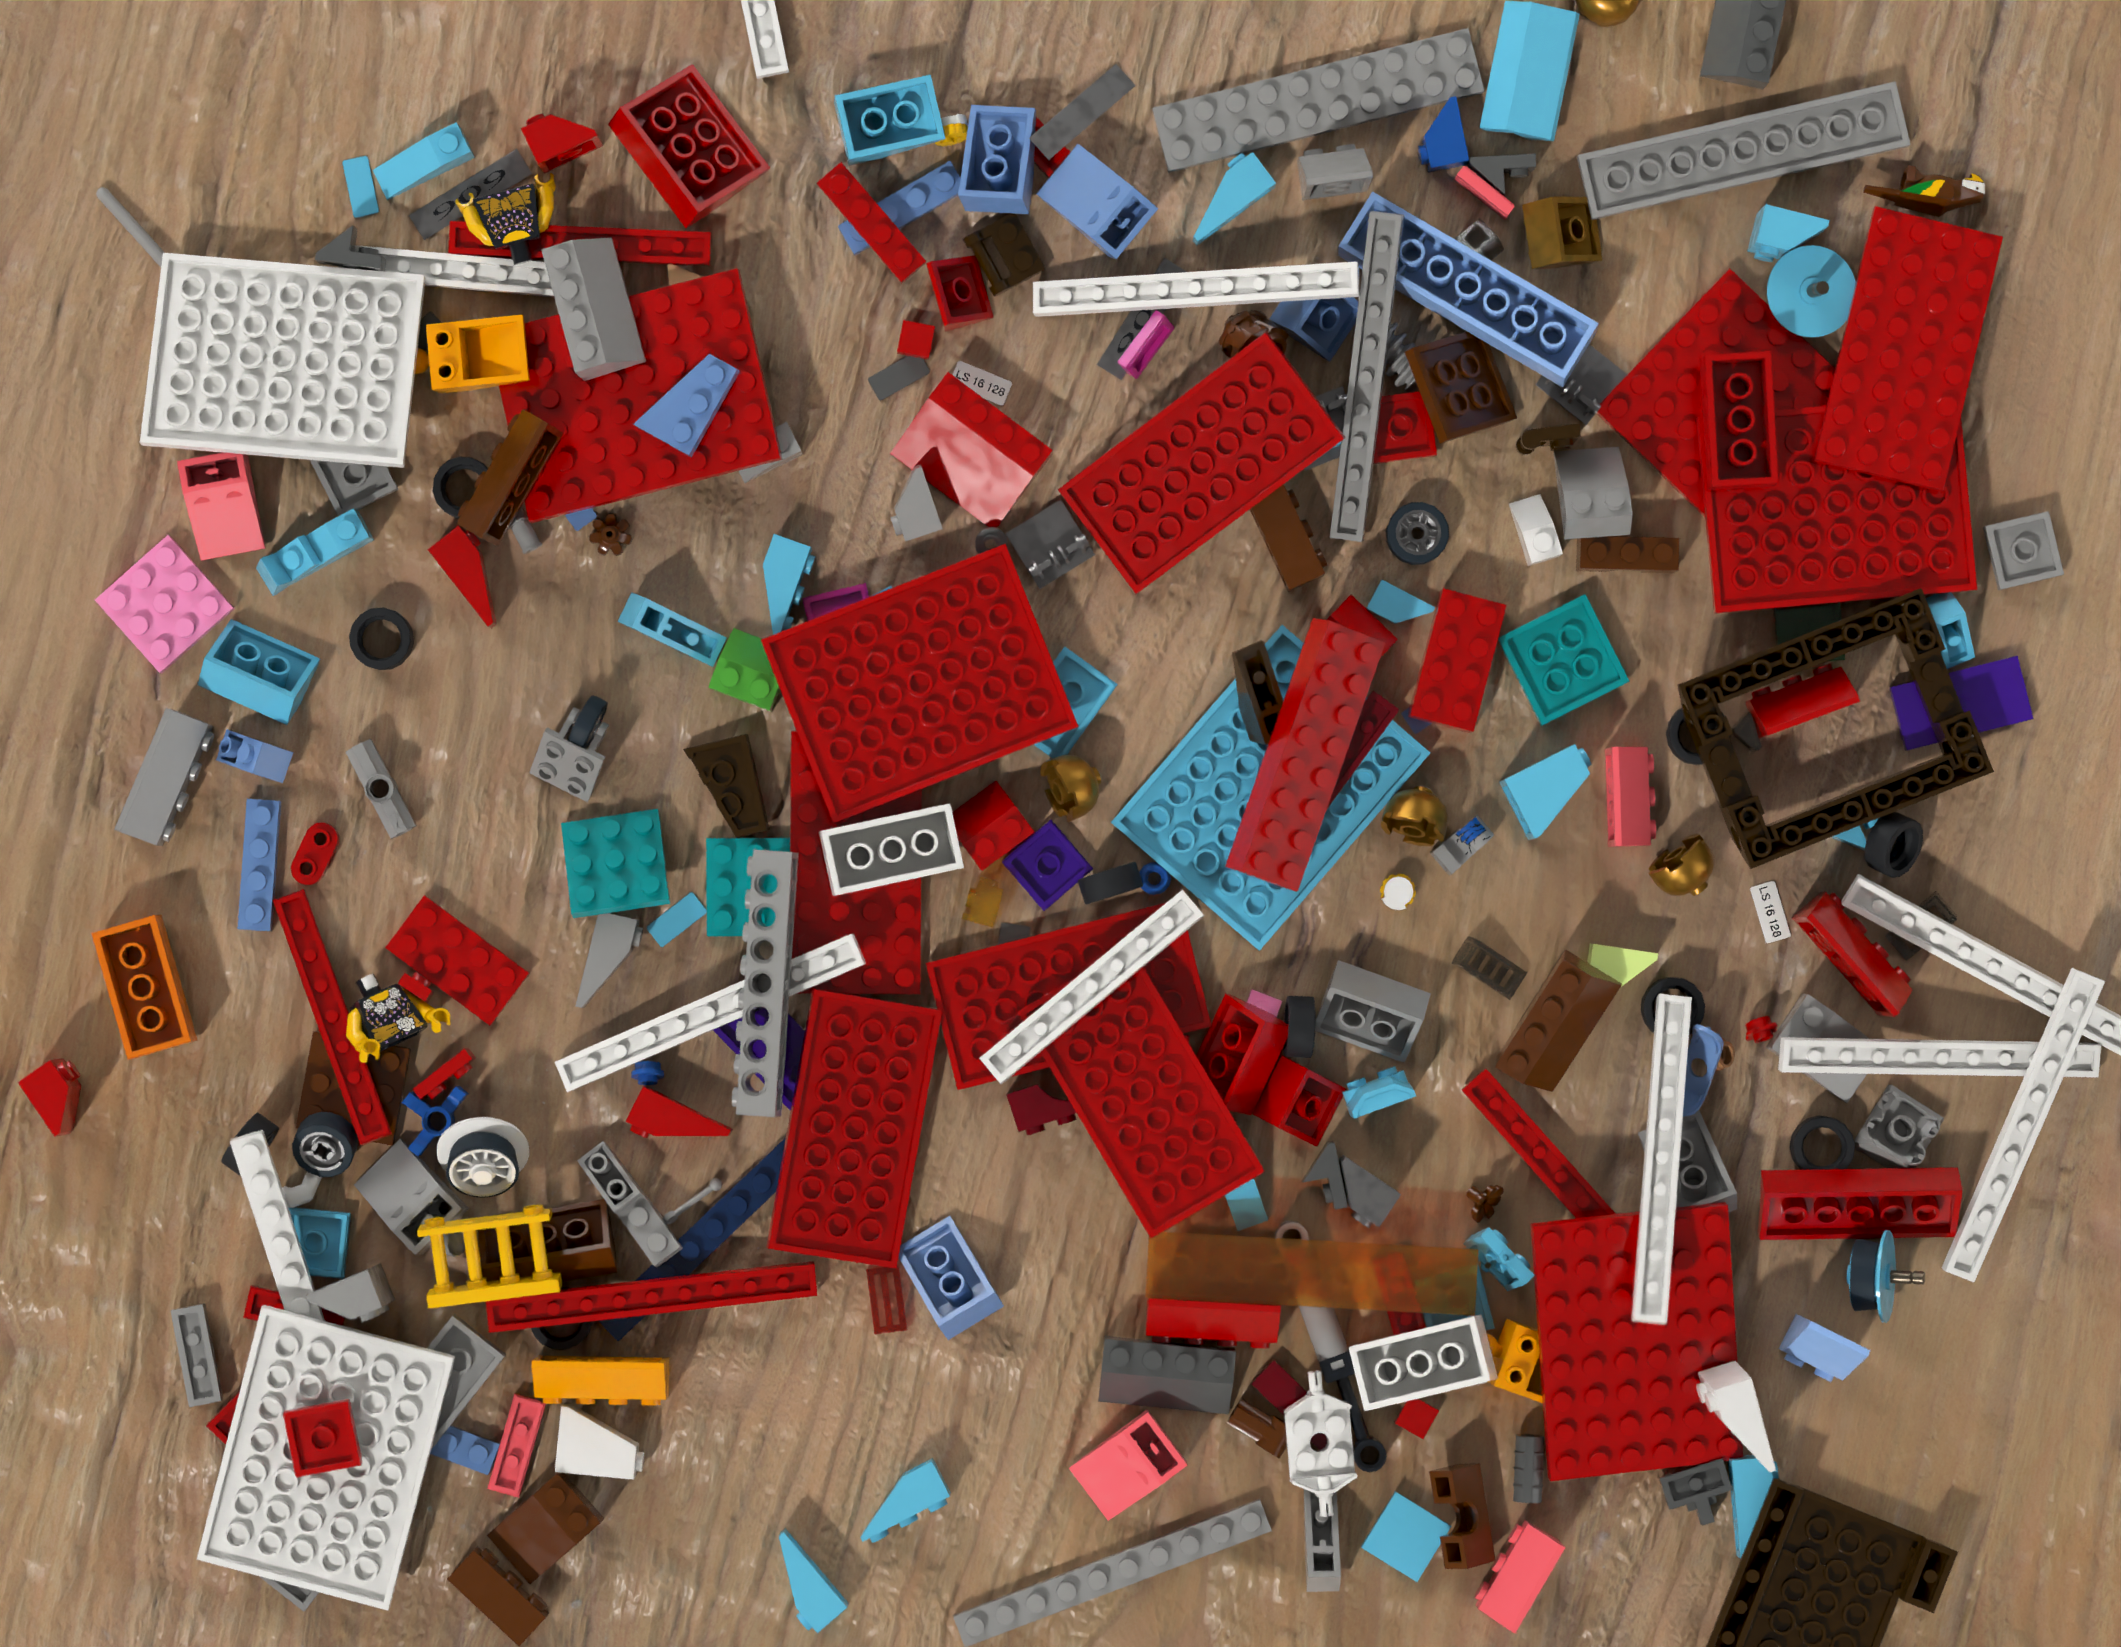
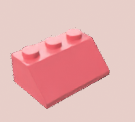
M1648 747L1605 749L1608 847L1650 846L1651 839H1656L1655 819H1650V806H1655L1654 787H1649V774L1654 773L1653 754H1648Z
M1526 1520L1522 1526L1516 1524L1508 1538V1542L1511 1545L1505 1555L1500 1552L1496 1557V1561H1494L1491 1567L1494 1574L1488 1583L1486 1581L1481 1583L1474 1597L1478 1600L1475 1605L1480 1611L1513 1633L1517 1632L1565 1550V1546L1560 1540Z

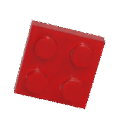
M1420 391L1382 396L1373 464L1437 456L1434 428Z
M350 1399L285 1410L283 1412L296 1478L362 1465L363 1461Z

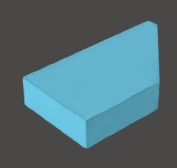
M1381 580L1366 609L1397 624L1432 613L1435 607Z

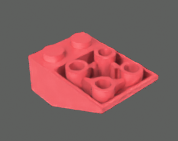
M222 452L177 461L182 492L201 561L266 549L250 461L247 454Z
M1146 1409L1070 1466L1069 1469L1109 1521L1185 1468L1187 1461L1149 1410Z

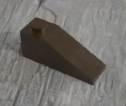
M1260 640L1232 652L1239 709L1249 740L1266 745L1269 744L1283 704V698L1264 641Z

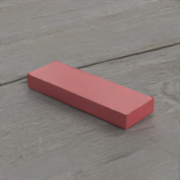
M518 1393L514 1394L487 1489L517 1498L520 1497L546 1407L542 1400Z

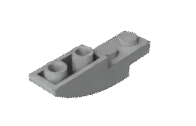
M604 1141L577 1160L654 1267H659L683 1249L666 1225L667 1223Z

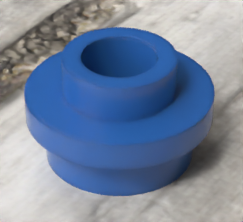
M1157 862L1146 864L1139 872L1143 883L1141 888L1148 894H1161L1170 885V873ZM1152 872H1157L1161 876V881L1157 885H1152L1148 881V876Z
M641 1061L635 1063V1070L631 1072V1077L638 1080L640 1085H656L659 1079L664 1078V1071L661 1070V1063Z

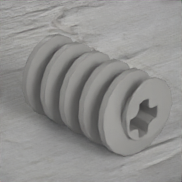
M1396 322L1390 325L1386 365L1390 364L1386 375L1390 377L1398 374L1394 385L1398 387L1407 384L1406 390L1416 381L1405 351L1414 348L1415 344L1414 342L1407 345L1402 344L1407 336L1405 332L1395 336L1394 332L1398 327Z

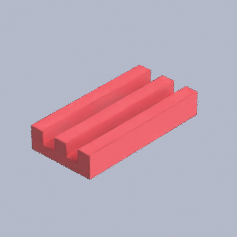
M1463 166L1456 175L1455 181L1504 220L1514 209L1515 204L1467 166Z

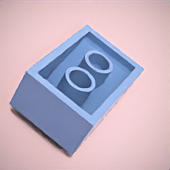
M971 105L958 193L965 211L1029 214L1033 190L1035 144L1029 138L1035 133V108Z
M951 1216L946 1217L900 1246L899 1259L936 1324L948 1340L1004 1307Z

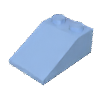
M1795 1314L1779 1347L1780 1350L1787 1353L1784 1358L1785 1360L1801 1368L1804 1362L1816 1367L1813 1374L1829 1382H1832L1834 1377L1843 1381L1870 1353V1350L1798 1314Z

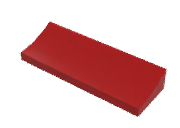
M1958 1167L1761 1170L1759 1240L1881 1238L1885 1230H1890L1893 1238L1955 1237L1963 1192Z

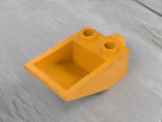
M523 314L426 325L428 353L418 348L415 374L425 372L430 366L431 387L433 391L440 394L471 391L530 380ZM447 334L448 342L442 345L441 335ZM450 366L451 374L445 378L444 367Z
M1506 1318L1498 1342L1494 1336L1487 1334L1498 1379L1488 1383L1543 1403L1538 1329ZM1525 1340V1342H1524L1525 1345H1524V1348H1523V1350H1522L1521 1345H1522V1342ZM1513 1372V1378L1510 1380V1375Z

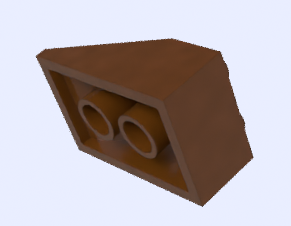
M558 1472L488 1533L487 1536L526 1581L531 1584L604 1520V1517L565 1473Z

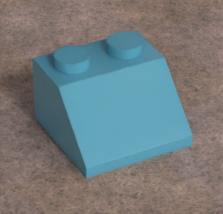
M1765 204L1756 214L1747 251L1755 253L1754 258L1758 260L1773 262L1774 258L1780 259L1787 252L1804 245L1820 235L1828 227L1830 220Z

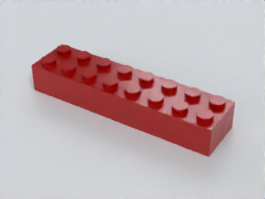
M1312 619L1225 867L1298 892L1386 642L1329 620Z

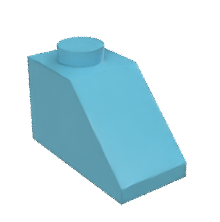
M1953 593L1934 594L1927 597L1926 601L1945 646V650L1940 651L1946 668L1949 669L1974 658L1975 654L1966 613Z

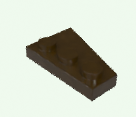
M748 734L683 749L699 772L698 775L702 782L708 787L714 797L717 807L735 837L770 830Z

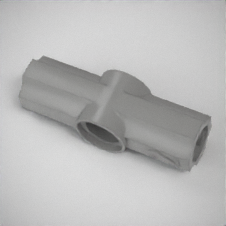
M372 739L361 742L346 751L364 787L366 796L371 800L390 838L398 837L416 827L417 825L398 791L397 783L390 776ZM379 780H385L389 785V792L383 798L376 797L373 791L375 783Z

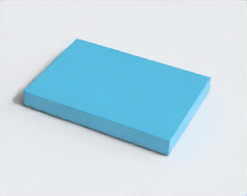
M1065 646L1053 664L1077 721L1078 728L1034 745L1051 758L1067 755L1118 685Z

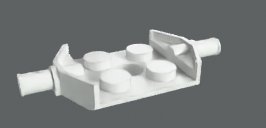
M1317 1370L1315 1373L1313 1371L1307 1372L1310 1391H1307V1395L1285 1408L1284 1417L1290 1482L1293 1485L1315 1493L1319 1497L1320 1516L1327 1517V1515H1334L1332 1505L1333 1493L1356 1479L1357 1473L1354 1468L1350 1409H1352V1406L1343 1400L1325 1394L1322 1387V1371ZM1317 1433H1323L1327 1437L1326 1446L1319 1451L1313 1450L1310 1446L1312 1436Z

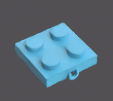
M1488 1227L1471 1235L1463 1243L1481 1262V1269L1484 1272H1490L1507 1291L1527 1284L1535 1276L1529 1270L1531 1267L1529 1262L1522 1255L1514 1254L1507 1246V1239L1496 1229L1492 1231ZM1487 1262L1491 1264V1267L1488 1269L1484 1266Z

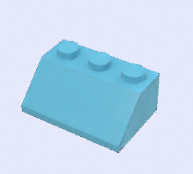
M230 619L204 658L198 686L287 725L304 698L320 658Z

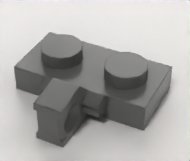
M1722 1458L1659 1477L1668 1509L1671 1510L1686 1505L1688 1512L1696 1510L1700 1525L1702 1526L1715 1522L1710 1505L1717 1503L1715 1495L1732 1490Z

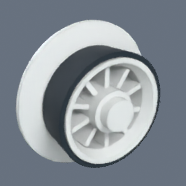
M475 1117L459 1121L444 1131L437 1143V1158L441 1167L446 1171L449 1183L457 1191L472 1197H493L505 1193L514 1186L519 1172L528 1161L529 1144L524 1134L514 1125L496 1118Z

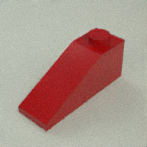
M458 525L427 550L485 624L492 629L497 624L483 554L477 547L481 544V541L475 534L468 530L464 531Z
M646 1085L642 1087L625 1121L632 1125L630 1131L644 1138H648L649 1134L653 1136H730L733 1131L732 1128Z

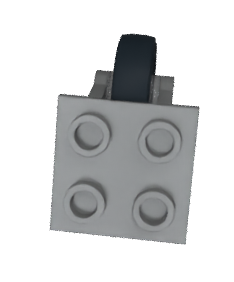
M592 695L582 710L573 707L559 733L546 728L529 773L588 802L605 760V756L596 751L609 727V724L602 721L608 703Z

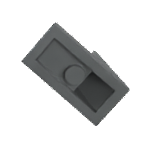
M1536 153L1470 157L1468 168L1505 196L1504 173H1509V178L1528 177L1529 172H1533L1536 168Z
M354 225L319 250L315 256V260L319 264L345 268L385 271L386 259L382 255H378L379 250L359 247V251L355 252L357 228Z
M1332 1141L1325 1144L1301 1182L1327 1178L1328 1183L1322 1184L1326 1204L1332 1203L1333 1208L1336 1210L1346 1208L1348 1205L1335 1142Z

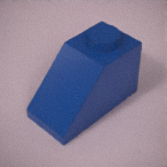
M1456 96L1449 98L1424 135L1423 145L1418 146L1421 165L1427 164L1428 173L1465 166L1469 162Z

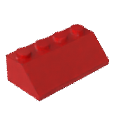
M1147 1294L1145 1335L1152 1336V1342L1171 1343L1172 1337L1185 1338V1344L1204 1345V1339L1217 1340L1218 1346L1236 1347L1237 1341H1248L1252 1348H1270V1343H1277L1281 1305L1278 1301Z

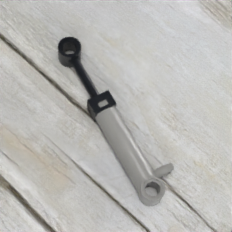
M1285 1221L1277 1227L1274 1235L1279 1253L1256 1262V1267L1261 1272L1284 1265L1325 1382L1328 1384L1336 1381L1343 1401L1352 1406V1409H1350V1420L1357 1438L1353 1445L1354 1461L1361 1470L1376 1472L1386 1462V1450L1378 1439L1374 1438L1373 1435L1369 1436L1348 1376L1355 1374L1350 1351L1308 1233L1299 1222ZM1288 1229H1296L1300 1233V1241L1295 1246L1290 1247L1283 1243V1234ZM1366 1446L1377 1448L1378 1456L1376 1460L1370 1463L1362 1461L1360 1454L1363 1448Z

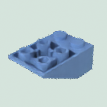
M1078 143L1036 193L1108 257L1114 259L1120 256L1158 210L1138 190Z

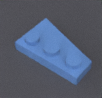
M708 354L633 425L692 457L740 371L715 356Z

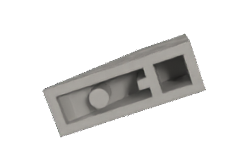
M613 913L599 914L597 916L575 1007L585 1008L632 953L633 946L639 947L643 935V928L638 927L640 920Z
M1304 1489L1306 1592L1340 1590L1341 1568L1337 1491L1332 1496L1334 1515L1321 1517L1319 1497L1315 1493Z

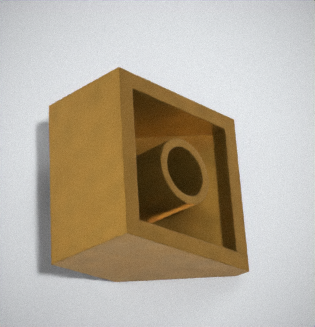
M1552 196L1522 205L1523 222L1526 228L1529 248L1528 255L1532 269H1555L1603 261L1597 219H1591L1587 197Z

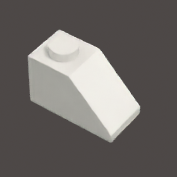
M1541 494L1509 504L1528 566L1559 557L1563 554L1554 523Z

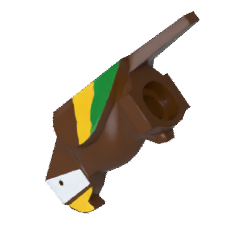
M1908 165L1900 180L1899 190L1865 185L1863 193L1895 202L1894 206L1940 217L1951 210L1980 203L1985 194V183L1978 175L1973 173L1970 174L1969 178L1957 180L1937 174L1924 175L1915 166Z

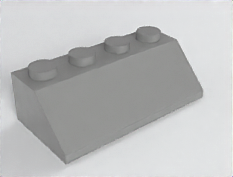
M576 239L542 249L575 373L584 381L646 362L613 239Z
M165 709L114 830L157 846H163L165 841L169 842L176 829V824L173 823L177 811H183L189 798V794L185 793L190 781H196L200 773L202 764L198 762L202 752H207L214 740L215 734L211 733L213 725L177 710Z

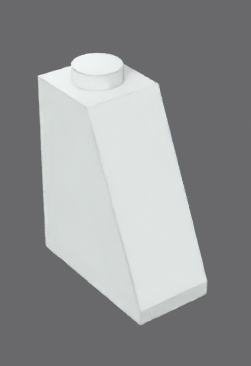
M564 1403L561 1406L555 1472L634 1479L637 1471L642 1472L644 1452H639L638 1442L572 1404Z

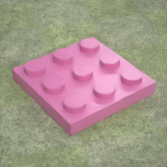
M170 535L162 539L95 599L99 606L161 674L235 609Z

